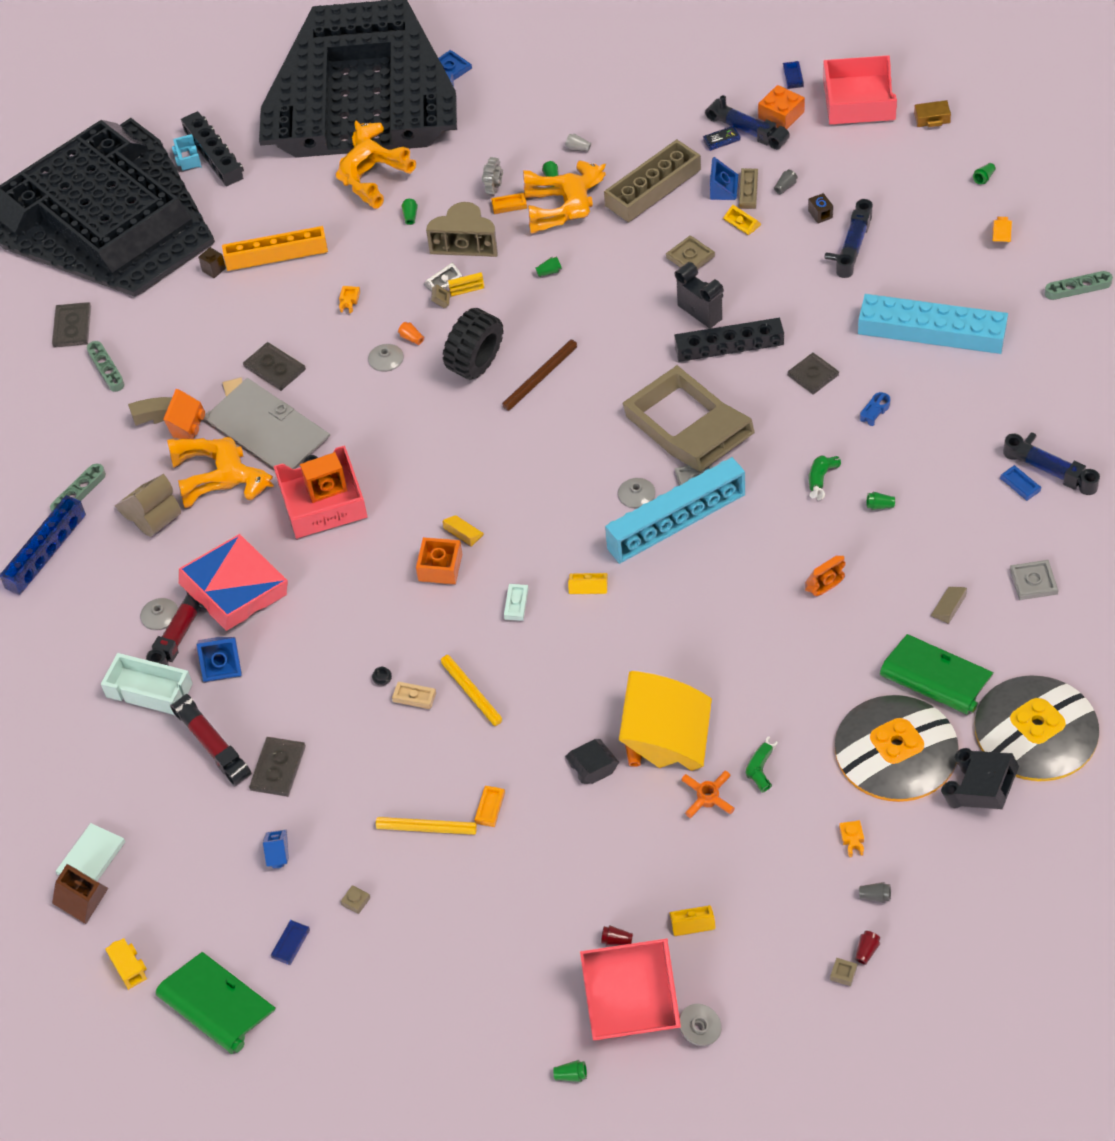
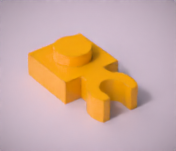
M342 286L339 297L341 313H343L344 308H348L349 313L353 312L352 304H357L360 287Z
M860 820L839 823L843 845H848V856L852 857V850L854 849L859 850L860 855L863 856L864 846L861 843L864 842V835Z

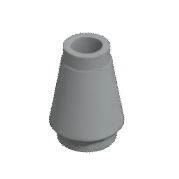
M574 133L568 135L565 146L571 150L588 152L591 143Z

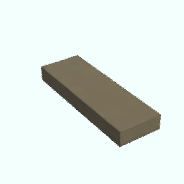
M741 168L739 209H756L758 169Z

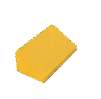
M733 204L723 217L725 221L747 235H750L761 226L758 220Z
M457 515L442 521L445 530L471 547L484 535L483 532Z
M608 573L569 574V594L607 593Z
M711 905L669 912L674 936L710 931L716 928Z

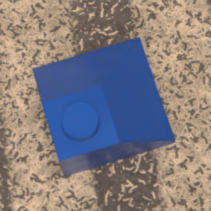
M214 637L198 640L196 645L203 682L242 676L236 637Z

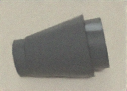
M790 169L784 171L774 186V190L778 194H782L796 184L798 179L796 173Z
M881 882L860 886L859 897L860 899L885 903V901L891 900V885Z

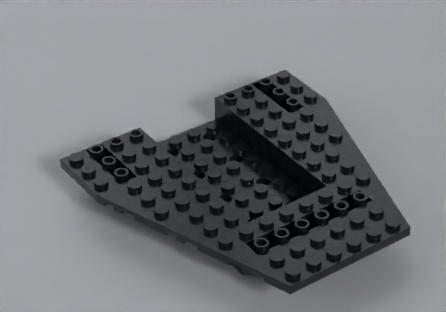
M381 0L312 6L261 105L260 146L277 145L278 148L296 158L348 154L354 148L352 136L356 131L355 121H358L360 124L381 123L384 131L377 135L380 138L374 137L371 140L388 150L399 147L409 149L427 147L441 134V131L457 130L456 90L408 0Z
M129 118L120 125L105 120L96 122L0 185V246L3 249L134 297L215 242L207 224H205L201 213H199L189 191H187L161 140L132 118Z

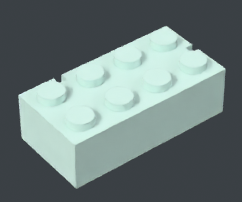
M120 653L116 654L101 682L102 689L107 698L122 701L124 698L127 703L173 715L175 714L171 710L170 705L185 694H188L193 685L187 670Z

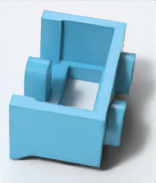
M192 134L173 139L175 146H172L174 156H177L175 157L177 166H181L182 171L195 167L202 168ZM189 151L190 156L183 158L181 153Z

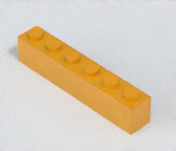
M323 226L222 245L227 271L328 252Z

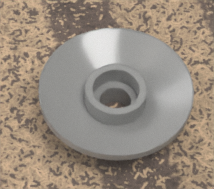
M382 344L371 350L368 361L373 369L387 372L399 367L403 362L404 356L398 346Z
M632 478L621 484L618 490V497L625 506L639 508L641 505L654 500L655 488L646 479Z
M154 599L143 607L140 618L143 625L148 629L163 630L168 627L178 607L170 599Z
M692 1004L682 1011L680 1015V1030L689 1042L698 1046H708L719 1038L721 1034V1021L713 1009L703 1004Z

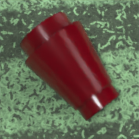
M611 925L609 927L603 926L601 943L606 944V946L631 944L633 933Z
M867 930L864 931V934L860 935L855 957L857 962L867 965L881 944L879 942L880 936Z

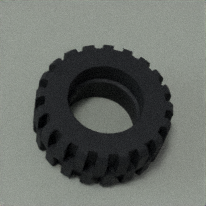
M471 308L465 311L453 325L451 332L447 336L448 339L445 341L444 356L442 357L447 369L469 380L480 377L489 368L492 360L496 357L497 351H499L500 343L503 339L502 335L504 334L503 324L499 318L480 308Z

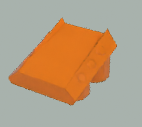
M836 555L815 568L805 582V591L811 592L814 596H819L837 586L845 577V573L842 571L846 564L844 556Z

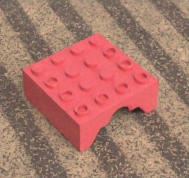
M890 55L823 60V84L829 125L896 120L897 97L892 92Z
M345 445L335 448L334 452L342 466L347 491L312 503L305 487L301 467L292 469L285 464L274 466L277 482L296 539L368 518L364 498Z
M667 938L580 951L593 1041L681 1027Z

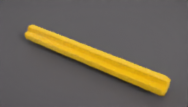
M445 655L442 657L441 664L494 726L501 724L502 717L451 656Z
M377 817L375 823L377 829L471 835L477 832V824L475 822Z

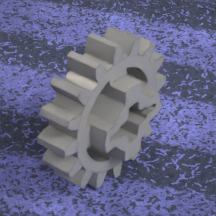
M490 157L488 163L483 167L482 182H484L487 194H496L497 188L502 184L503 169H501L499 158Z

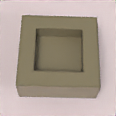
M436 284L432 287L431 301L443 308L449 306L450 292Z
M352 885L342 898L341 905L359 914L369 901L370 894Z
M836 957L830 980L851 986L857 970V963Z

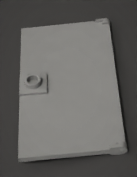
M246 378L217 406L208 411L203 419L226 436L231 437L236 443L273 469L275 465L285 464L292 469H296L307 456L311 455L330 437L327 431L249 378Z

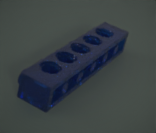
M65 495L0 573L5 589L21 595L86 516L81 501Z

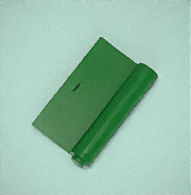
M909 634L902 639L886 658L880 670V676L966 715H969L970 712L974 713L978 705L976 697L994 673Z
M204 952L199 953L164 979L156 989L157 997L230 1054L240 1052L245 1044V1034L276 1009V1007Z

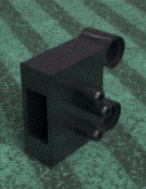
M687 262L674 273L677 281V305L710 329L722 320L723 286L716 279L710 283L701 281L696 277L698 275L697 267L692 262Z
M969 748L958 750L954 758L965 776L961 786L956 781H948L942 786L941 792L951 808L964 806L1003 810L1019 768L1013 753L971 751Z

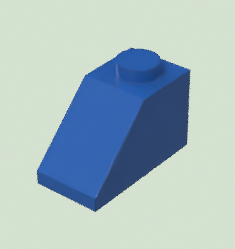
M287 829L266 832L263 840L266 867L281 868L284 867V864L288 863Z

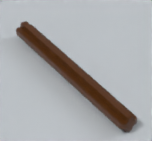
M570 339L503 401V408L507 411L511 410L577 348V342Z

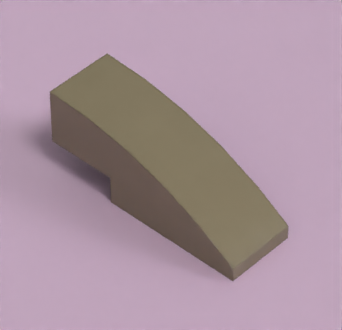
M172 397L150 398L128 404L135 425L137 426L153 420L154 424L163 422Z

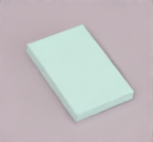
M90 823L57 868L56 873L60 875L66 864H69L98 881L124 845L125 840Z

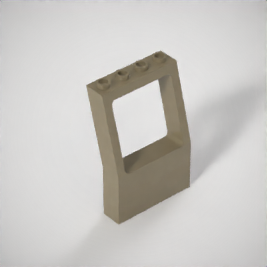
M678 365L623 402L625 414L629 420L669 454L699 472L755 433L752 418L720 401ZM678 388H682L710 412L676 436H671L644 412Z

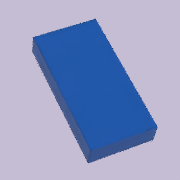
M1015 465L1001 474L1000 479L1026 501L1041 492V486Z

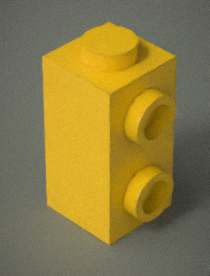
M123 938L105 948L128 990L147 979L144 973L147 968L142 959H136L135 955L138 953L132 943L128 945Z

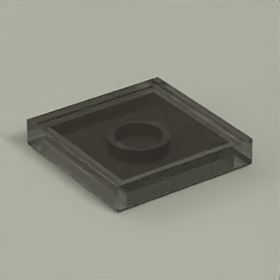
M812 352L787 372V376L814 395L839 376V371Z

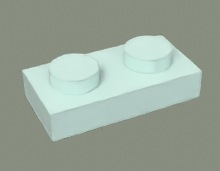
M509 584L504 611L505 620L524 621L529 590L528 585Z

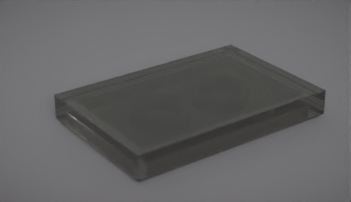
M90 302L56 305L52 338L53 348L88 344L91 315Z
M266 342L243 362L246 369L280 391L306 370L305 365L269 342Z
M266 737L249 786L250 791L289 797L306 747L305 742Z

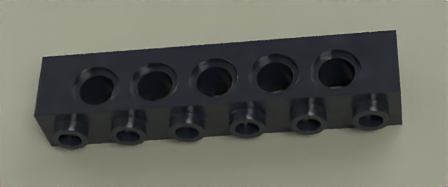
M197 111L181 118L184 132L187 135L192 134L196 148L226 187L244 179L242 164L238 163L235 155L229 152L228 146L222 143L219 134H215L213 126L208 125L205 116H202Z
M779 317L674 334L675 350L678 362L777 347L784 345V330Z

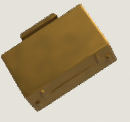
M948 100L914 105L917 127L927 126L929 128L951 123Z

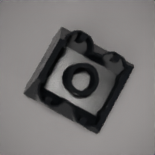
M601 739L591 740L571 750L565 756L571 768L578 772V779L583 784H593L613 774L619 764V761Z

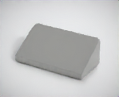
M452 262L428 278L424 285L431 291L432 287L436 284L445 289L449 286L448 280L460 278L463 275Z

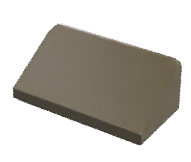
M948 587L931 616L949 624L965 599L967 588Z

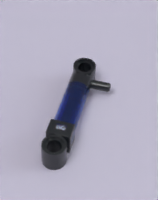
M724 95L720 96V99H715L705 110V115L709 120L713 122L719 120L757 137V142L766 146L769 144L770 147L776 150L780 149L790 138V133L786 128L782 126L776 128V123L767 119L764 122L727 106L726 96Z
M860 199L856 202L840 255L825 253V259L837 261L836 273L841 278H849L853 275L854 265L864 235L868 232L873 207L872 202L868 199Z
M1031 432L1025 440L1016 433L1005 437L1003 454L1006 458L1011 460L1019 459L1064 480L1063 485L1076 490L1079 486L1080 492L1085 495H1093L1097 492L1100 474L1096 470L1086 469V465L1075 460L1073 463H1070L1031 445L1037 437L1035 433Z

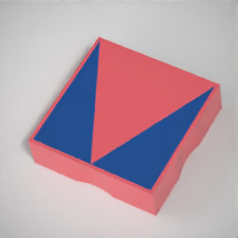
M238 534L179 568L178 583L196 601L201 603L209 614L227 631L249 618L254 612L266 608L286 596L288 580L246 539Z

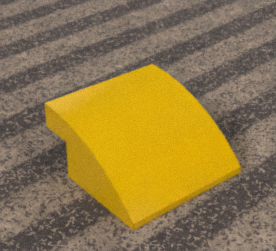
M630 671L628 674L619 741L658 768L679 762L690 771L704 767L712 698L677 680L651 673Z

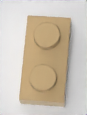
M398 682L392 700L396 703L431 709L436 696V689Z

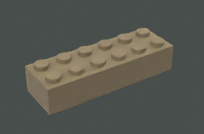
M676 139L604 191L605 206L629 223L701 170V155Z

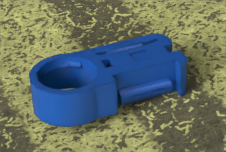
M884 392L874 394L869 403L860 412V421H867L868 425L874 426L877 417L889 409L890 396ZM881 400H885L887 402L886 404L880 405Z

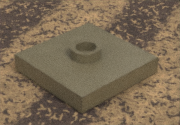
M691 235L666 253V258L680 268L687 262H692L699 269L715 257L713 250Z

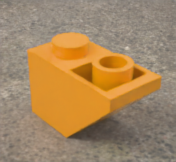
M997 216V220H993L992 241L1011 242L1012 221L1008 220V217Z

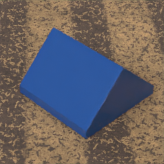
M716 157L712 158L710 200L737 199L739 175Z

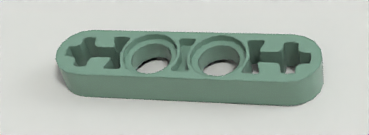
M1100 271L1050 282L1045 287V296L1048 299L1056 300L1107 289L1112 284L1113 276L1110 272ZM1083 282H1090L1091 285H1084ZM1071 285V286H1074L1075 288H1074V289H1068V288H1066V286Z
M99 341L90 342L87 345L88 354L105 383L113 392L122 390L125 385L123 378L104 346ZM103 358L106 359L105 362H102V363H99V362H98L100 359H103ZM107 370H113L112 373L105 374Z
M92 464L51 503L50 509L54 517L62 518L66 516L105 478L106 473L101 464ZM84 482L89 483L86 487H80ZM76 494L75 498L67 499L69 495Z

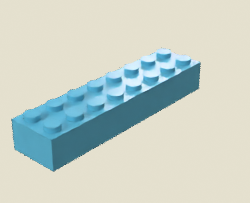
M865 294L858 321V334L1002 354L1008 313Z
M731 457L726 461H722L717 466L705 470L702 474L689 479L682 485L674 487L669 492L659 495L656 499L641 505L634 511L626 513L623 517L611 521L605 526L607 550L621 564L745 496V471Z

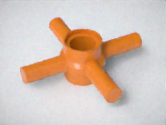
M725 770L714 782L704 781L701 784L685 774L681 781L696 790L698 798L685 814L692 818L702 806L713 807L715 804L727 813L732 814L735 808L719 797L718 790L731 776L730 773Z

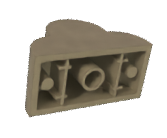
M456 203L448 209L446 216L436 217L427 225L426 233L430 254L498 256L495 226L491 220L481 217L480 208L474 203Z
M164 474L142 484L114 505L126 519L133 521L144 534L150 537L181 514V508L172 495L173 488Z

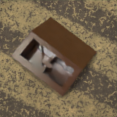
M66 864L55 882L52 904L87 924L108 887L77 868Z

